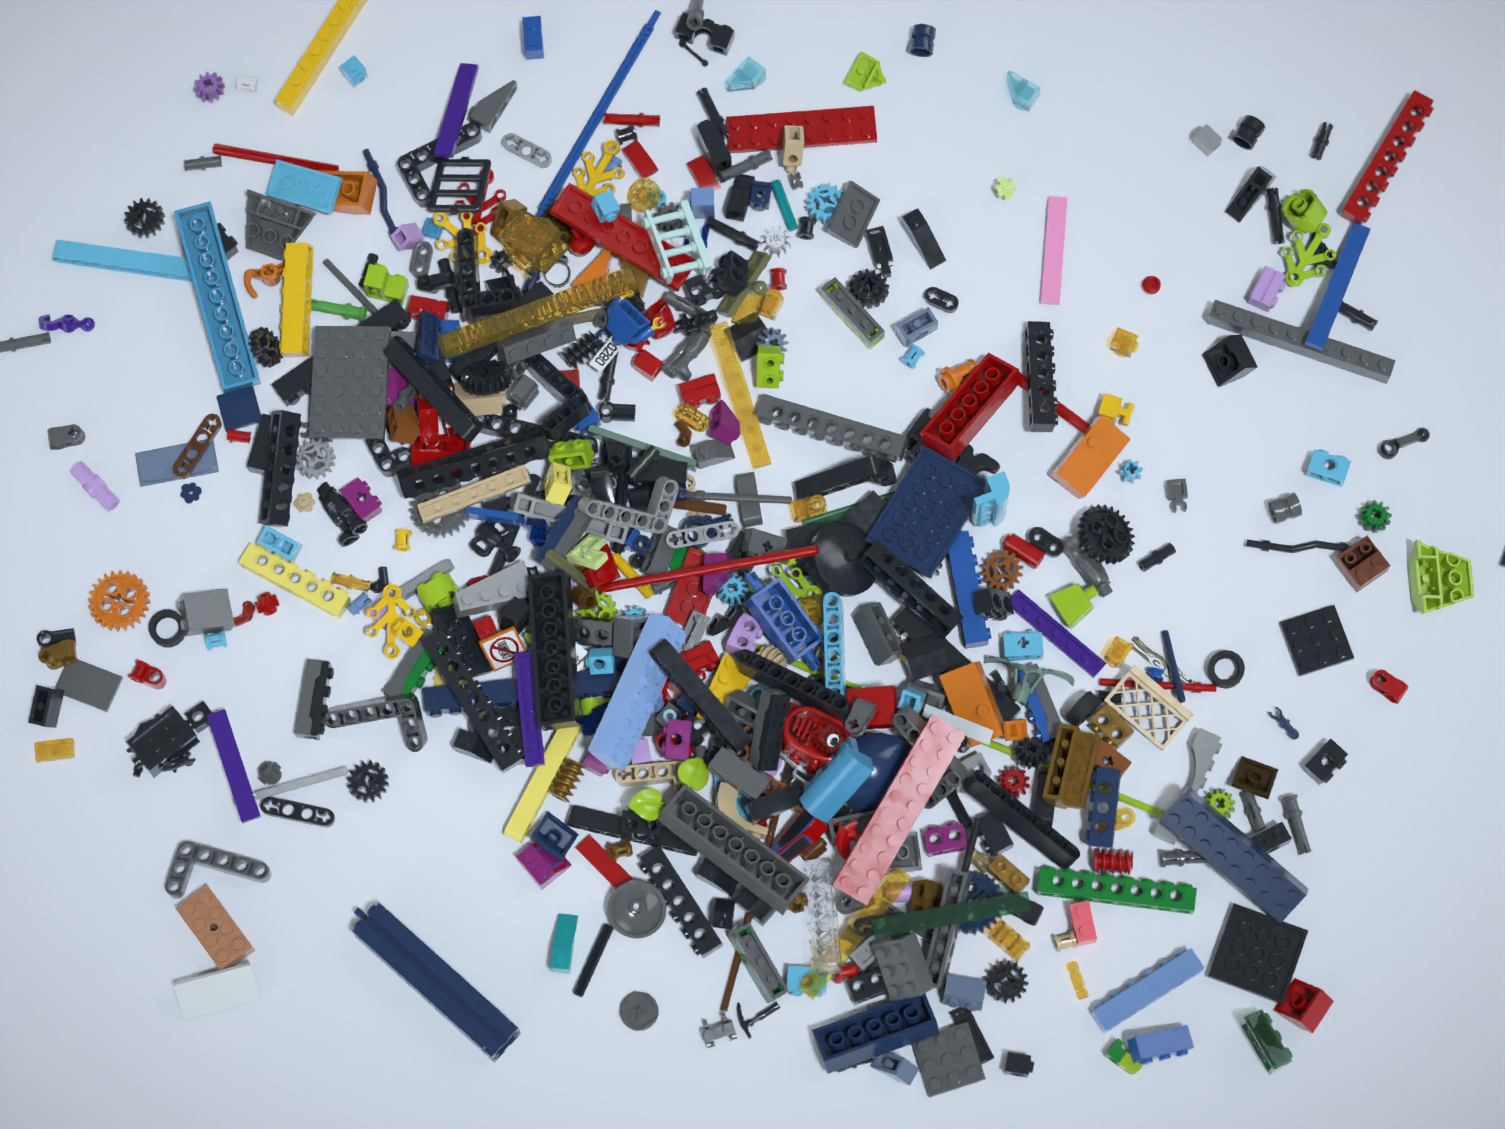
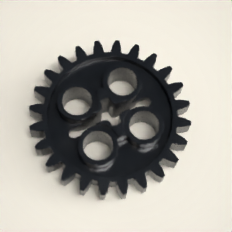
M1099 504L1095 507L1092 506L1082 514L1083 516L1079 518L1080 523L1077 524V527L1080 528L1077 534L1082 535L1079 541H1084L1085 543L1082 548H1088L1087 554L1092 553L1093 560L1098 557L1099 563L1105 560L1106 565L1109 563L1115 565L1117 562L1120 563L1130 556L1129 553L1133 551L1132 546L1135 545V542L1132 541L1135 535L1130 534L1134 529L1128 528L1127 525L1130 521H1124L1125 515L1120 516V510L1114 512L1113 506L1107 509L1106 504L1103 506Z

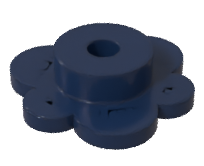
M194 482L183 484L180 496L184 498L187 504H191L193 501L200 499L199 495L202 493V489L196 486Z

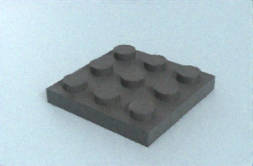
M968 1022L941 1030L938 1035L913 1043L929 1098L986 1080Z

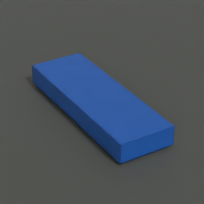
M468 506L465 511L474 520L524 526L526 521L519 513L471 506Z

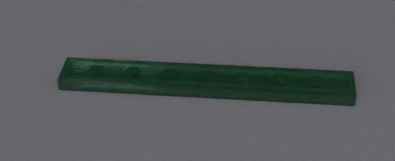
M1028 891L875 918L871 919L874 938L877 939L1031 911Z

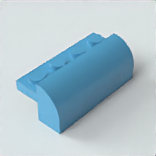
M852 737L843 742L835 754L830 756L832 758L827 765L820 768L811 781L805 784L803 788L804 794L799 798L803 807L811 815L826 823L874 771L872 759L858 751L857 741Z

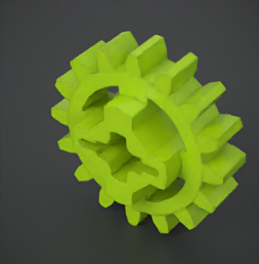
M595 591L597 603L594 608L584 610L578 606L580 610H576V614L579 616L596 617L595 612L598 605L600 610L598 617H608L609 619H614V617H617L614 614L618 613V609L614 608L617 606L616 601L611 602L612 596L610 595L606 598L605 592L599 595L598 591ZM601 601L605 602L608 606H604Z

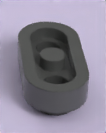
M420 241L414 247L410 269L412 275L416 278H419L422 274H429L433 248L427 241ZM426 250V254H421V251ZM421 267L423 271L418 272L417 269Z

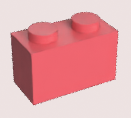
M1089 901L1070 904L1068 911L1077 947L1096 943L1097 935Z

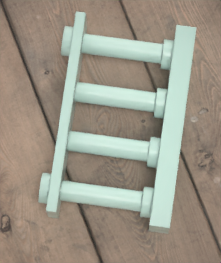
M688 200L681 201L676 212L652 217L650 211L645 210L642 225L644 229H647L661 267V277L666 280L667 285L671 284L674 277L673 274L696 268L701 271L702 276L710 273L712 263ZM675 219L682 220L683 228L658 234L655 224ZM683 235L688 236L689 245L664 251L661 241ZM688 252L694 253L695 261L670 267L668 257Z

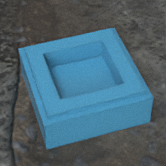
M427 217L422 233L427 238L439 240L444 227L436 226L433 219Z

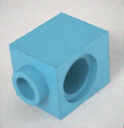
M611 190L595 195L591 202V206L600 223L614 221L621 209Z
M613 647L590 649L589 656H586V668H590V675L614 673ZM597 659H601V660H603L604 662H603V663H598L596 660H597Z

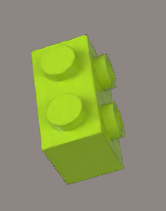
M758 345L756 387L779 388L780 382H783L784 370H780V366L784 364L785 353H781V346Z
M576 439L570 442L560 441L554 443L548 457L551 464L553 461L570 467V470L590 468L594 452L589 439Z

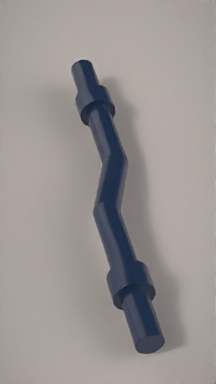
M366 148L362 153L367 161L366 165L369 172H372L373 176L378 180L380 212L391 237L398 227L395 226L388 211L387 186L380 174L377 161L373 159L369 148Z

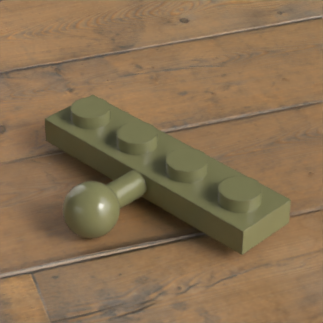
M755 250L748 261L747 288L736 297L727 293L716 309L719 315L732 318L750 290H753L756 295L760 296L767 292V284L761 280L757 281V279L772 258L768 253Z

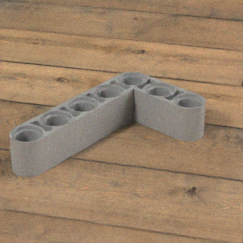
M665 476L659 477L655 482L647 511L591 497L581 498L578 503V509L580 512L593 518L661 534L668 527L679 486L676 481ZM592 503L591 509L588 510L589 505ZM625 512L624 517L621 519L622 513Z

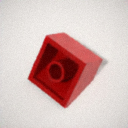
M1295 978L1289 986L1283 1005L1277 1004L1274 1011L1298 1028L1313 1034L1334 1001L1321 988Z

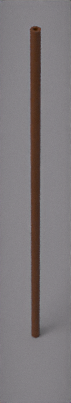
M786 761V764H785V767H784V771H785V770L787 769V767L789 766V764H788L787 761ZM782 777L781 782L788 785L789 781ZM780 814L772 817L769 823V830L764 842L769 848L772 846ZM747 912L745 913L742 926L752 921ZM735 950L720 1006V1011L724 1012L728 1011L741 962V957L737 950Z

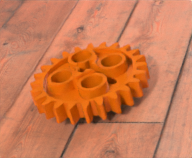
M119 570L118 575L111 571V577L104 574L105 580L98 578L100 584H93L92 586L95 591H89L90 595L93 596V598H88V602L92 604L88 606L89 610L93 611L91 616L96 617L95 621L97 624L102 622V628L108 625L109 631H112L114 627L117 632L120 631L121 627L127 631V626L129 625L134 629V622L141 624L139 618H146L143 612L150 610L146 606V604H151L150 599H147V597L151 596L146 591L148 589L147 585H142L144 581L142 579L137 580L136 574L131 577L129 571L125 575H123L121 570ZM111 587H118L115 593H109ZM129 592H136L133 598H127ZM106 604L112 605L110 610L103 611V607ZM124 609H129L130 612L128 615H121V612Z

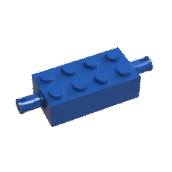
M755 571L745 577V580H747L755 592L744 604L775 647L779 648V651L787 658L786 662L788 665L799 658H803L812 672L821 667L823 664L813 653V648L821 643L824 637L780 576L768 585L763 584Z

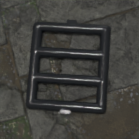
M469 157L440 159L436 169L428 211L450 212L451 215H458V212H480L491 169V160L470 159ZM445 166L483 167L482 174H443ZM441 182H480L478 190L440 189ZM438 197H476L475 205H436Z

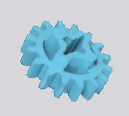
M821 183L819 189L814 186V193L809 192V198L806 199V204H808L807 211H811L810 216H816L817 222L823 219V224L827 220L830 221L837 206V201L834 200L835 196L839 201L843 193L842 189L837 191V185L833 188L830 187V183L827 184V187H824ZM814 202L819 206L818 210L815 208Z

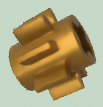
M806 892L801 893L788 910H791L794 914L804 912V906H809Z

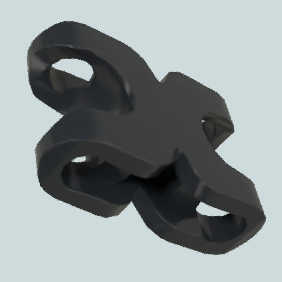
M970 444L959 455L960 460L957 462V464L975 474L980 471L996 474L1001 468L995 459L985 453L973 456L974 449Z

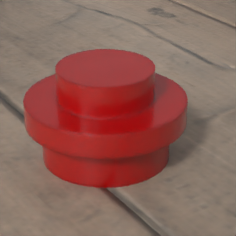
M1148 276L1143 280L1142 288L1148 294H1156L1161 288V281L1156 276Z

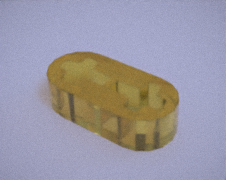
M681 403L675 410V418L697 432H704L707 429L709 418L689 404Z

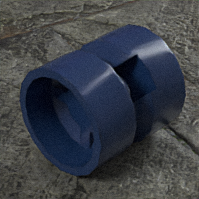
M915 24L912 29L909 52L918 57L932 56L936 28L928 24Z

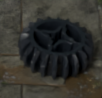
M495 359L481 360L480 362H474V364H468L461 372V385L465 392L470 393V395L492 396V394H499L500 391L504 392L512 384L510 367L503 363V361H496Z

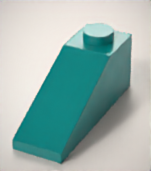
M558 914L550 962L551 972L571 974L578 915Z

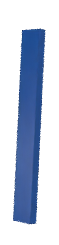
M1353 222L1305 345L1323 351L1371 228Z

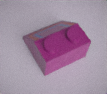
M535 842L516 856L518 863L541 890L545 889L572 866L566 857L559 861Z

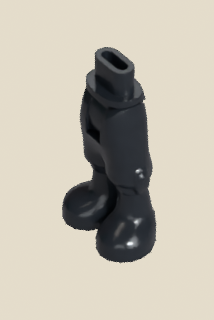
M327 481L322 483L317 489L320 495L319 500L332 522L342 531L338 539L339 544L342 547H347L360 538L359 534L366 532L368 524L364 519H359L356 516L352 506L337 492L334 486H330Z

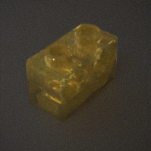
M1002 919L988 933L987 938L1017 963L1031 947V944Z

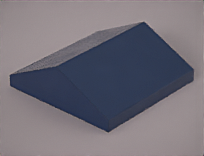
M548 811L534 829L530 839L559 861H562L579 834Z

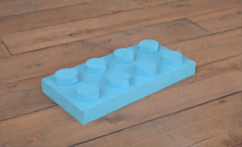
M276 160L266 195L332 214L343 178Z

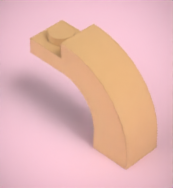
M721 782L715 798V807L757 839L764 840L769 828L757 824L753 826L752 823L744 820L736 807L738 791L729 784Z

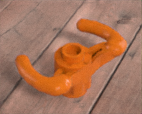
M285 260L278 265L272 263L265 264L261 269L250 268L244 272V286L247 293L253 299H256L258 294L251 285V279L263 280L265 285L274 287L280 282L283 268L285 267Z

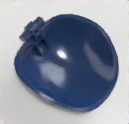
M875 733L856 738L858 751L872 759L874 768L871 775L846 801L858 813L875 810L910 750L907 743L894 735Z

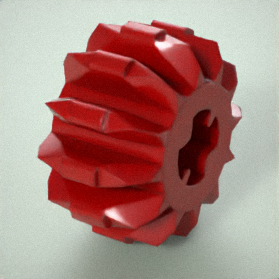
M1008 766V773L1002 770V776L998 777L997 781L1000 782L999 785L1011 795L1015 794L1016 799H1019V792L1025 795V789H1029L1030 784L1026 782L1030 778L1029 776H1024L1025 770L1019 773L1018 766L1015 767L1014 771H1012L1011 766ZM1012 779L1016 780L1017 784L1015 786H1011Z

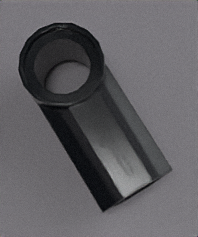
M453 271L432 275L422 274L417 280L418 288L431 294H436L440 290L455 288L457 284V277Z
M604 401L599 405L598 416L604 423L612 421L635 422L636 404H613L610 401ZM604 409H609L612 413L610 415H604L602 411Z
M74 628L52 632L43 630L38 633L36 638L41 650L63 640H73L75 644L77 643ZM44 639H51L48 644H42Z

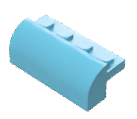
M1005 471L986 477L984 495L974 498L971 522L974 527L978 525L979 527L986 526L991 520L994 527H996L1004 520L1010 493V484Z

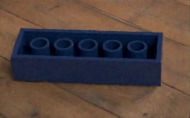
M925 993L921 996L895 1000L812 1030L815 1044L827 1074L940 1034L937 1020Z

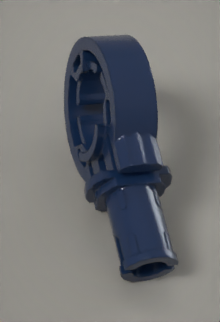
M730 513L717 519H713L711 515L706 517L695 515L687 518L682 524L681 529H684L688 523L690 524L687 528L693 525L704 526L734 520L730 518L732 517ZM709 528L706 534L709 538L713 539L717 536V531L714 528ZM681 533V539L683 540V543L686 544L684 540V533ZM688 533L689 541L695 542V539L691 538ZM709 543L689 547L701 549L706 547Z

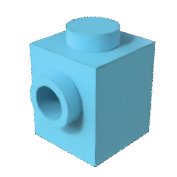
M355 55L340 65L342 75L353 88L368 77L366 68Z
M907 687L901 690L898 696L899 704L897 708L910 706L919 713L927 693Z

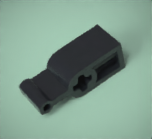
M741 174L735 178L726 208V218L744 222L755 176Z

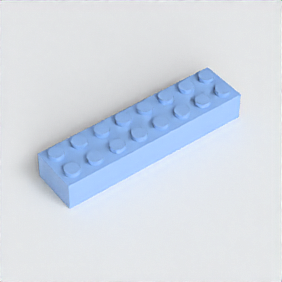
M649 614L588 748V751L606 767L626 771L668 678L652 659L649 650L662 639H666L679 653L685 642L687 633L669 616Z

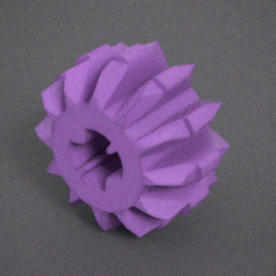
M206 71V76L199 74L200 79H195V86L193 87L194 92H197V98H202L204 103L208 99L210 103H213L214 98L219 101V95H224L223 89L225 88L222 77H217L215 72L210 75L208 71Z

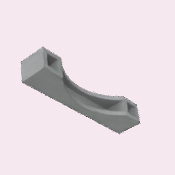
M519 492L513 512L557 523L559 515L564 513L568 507L567 505L552 504L543 498ZM593 518L585 532L625 544L630 527Z
M1202 728L1199 729L1191 747L1194 760V777L1191 788L1196 793H1198L1199 788L1204 789L1207 778L1204 776L1207 771L1211 772L1215 763L1212 760L1214 753L1219 754L1223 745L1219 743L1221 736ZM1161 820L1153 834L1154 837L1174 846L1176 841L1181 842L1182 839Z

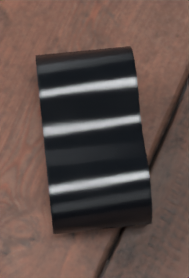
M652 487L631 489L630 498L633 508L647 511L653 492Z

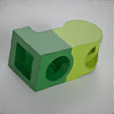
M1117 1038L1105 1054V1057L1128 1074L1134 1075L1138 1073L1142 1068L1141 1062L1133 1063L1131 1054L1122 1048L1124 1042Z

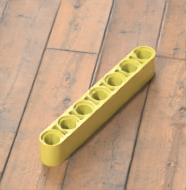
M582 725L557 729L544 754L545 765L537 767L503 835L519 843L524 841L550 792V786L554 784L553 780L557 778L556 774L561 771L560 767L564 765V759H567L580 735Z

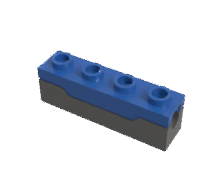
M1037 663L1027 666L1040 670ZM1018 670L1017 684L1019 681H1023L1025 675L1023 670ZM1028 674L1026 682L1030 684L1029 688L1037 680L1038 675ZM1042 678L1033 690V693L1029 694L1027 703L1022 704L1027 706L1029 713H1027L1028 719L1036 727L1034 731L1036 739H1041L1042 744L1047 745L1052 741H1056L1061 720Z

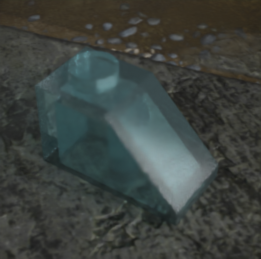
M748 56L725 82V90L728 92L753 90L758 85L761 86L766 80V68Z
M1009 70L1006 81L1012 102L1019 110L1029 112L1040 96L1041 87Z

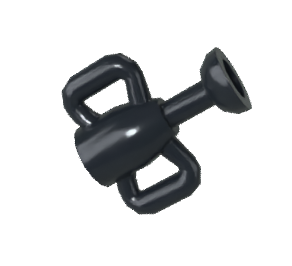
M483 522L476 530V537L470 542L471 549L480 557H487L491 554L494 547L500 548L505 552L506 561L508 563L514 562L520 555L521 548L518 546L510 547L503 539L512 532L513 526L500 523L506 530L499 532L495 527L496 522ZM483 541L488 545L487 550H483L476 543Z

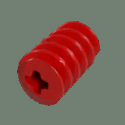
M1094 848L1092 867H1095L1096 873H1099L1101 868H1103L1104 873H1107L1108 869L1111 868L1112 874H1114L1118 868L1120 874H1123L1124 869H1126L1128 875H1130L1133 868V850L1131 855H1129L1128 850L1125 849L1123 855H1121L1120 849H1117L1114 855L1112 849H1109L1106 854L1104 848H1101L1098 854L1097 849Z

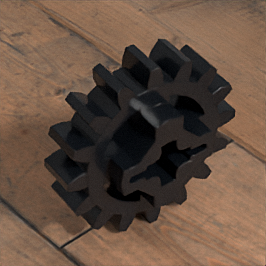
M140 198L139 203L134 200V206L128 205L129 212H124L125 217H127L124 219V222L128 224L126 226L128 231L131 230L133 236L138 233L139 238L146 235L148 239L151 233L156 236L155 231H161L160 225H165L162 219L165 218L162 207L158 206L157 201L151 203L150 198L146 202Z
M865 269V273L859 270L857 275L853 274L848 285V291L859 303H862L863 308L869 305L871 309L873 304L879 307L880 302L884 303L889 294V284H886L887 278L882 279V273L877 275L874 269L872 273L868 269Z
M260 327L252 331V335L249 336L251 341L248 344L252 346L250 352H253L254 359L258 358V363H263L264 367L269 366L271 368L279 364L283 356L280 354L278 336L274 337L273 331L269 332L268 327Z
M372 760L369 761L368 765L362 761L361 767L355 764L356 770L349 771L352 777H347V781L351 783L347 787L348 789H353L351 795L355 796L357 794V801L363 798L364 803H367L368 799H371L374 803L375 797L381 800V793H387L384 787L390 785L389 782L385 781L389 779L388 774H384L386 769H379V763L373 766ZM369 770L377 772L378 775L370 773ZM362 772L360 778L356 779L357 776ZM366 775H367L368 778H370V780H371V781H370V789H369L368 785L366 784V779H367ZM362 789H363V790L367 791V794H364V793L360 792L359 790H362Z
M1010 960L1007 961L1006 965L999 961V967L993 965L994 971H988L987 974L991 978H986L985 980L987 983H990L986 989L992 990L990 996L996 995L997 1002L1003 999L1004 1004H1006L1008 999H1010L1014 1003L1015 997L1020 1000L1022 998L1020 993H1026L1027 990L1023 986H1028L1029 982L1024 981L1028 975L1022 974L1024 968L1018 969L1017 962L1012 966L1010 965ZM1004 970V973L1001 976L995 977V975L998 972ZM1012 971H1014L1019 978H1015L1012 974ZM1005 978H1009V982H1012L1009 986H1005V982H1002ZM995 986H999V988L1002 990V993H1000L995 988ZM1019 987V989L1015 993L1010 994V991L1013 988Z

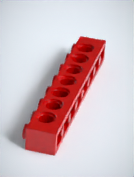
M1416 90L1413 91L1344 206L1340 217L1351 223L1355 222L1360 225L1363 222L1367 223L1372 214L1369 212L1372 206L1376 208L1381 199L1378 197L1381 191L1385 192L1390 184L1387 182L1389 177L1395 176L1398 171V167H1396L1398 162L1404 161L1407 152H1405L1407 147L1413 146L1416 140L1414 135L1417 131L1421 132L1425 125L1423 120L1425 117L1429 118L1434 110V107H1432L1433 99ZM1411 112H1417L1420 116H1414ZM1402 127H1408L1411 131H1405ZM1393 142H1400L1402 146H1396ZM1384 157H1391L1393 161H1387ZM1376 172H1382L1384 176L1380 177ZM1367 187H1373L1375 191L1371 192ZM1358 202H1364L1366 206L1361 207L1358 205Z

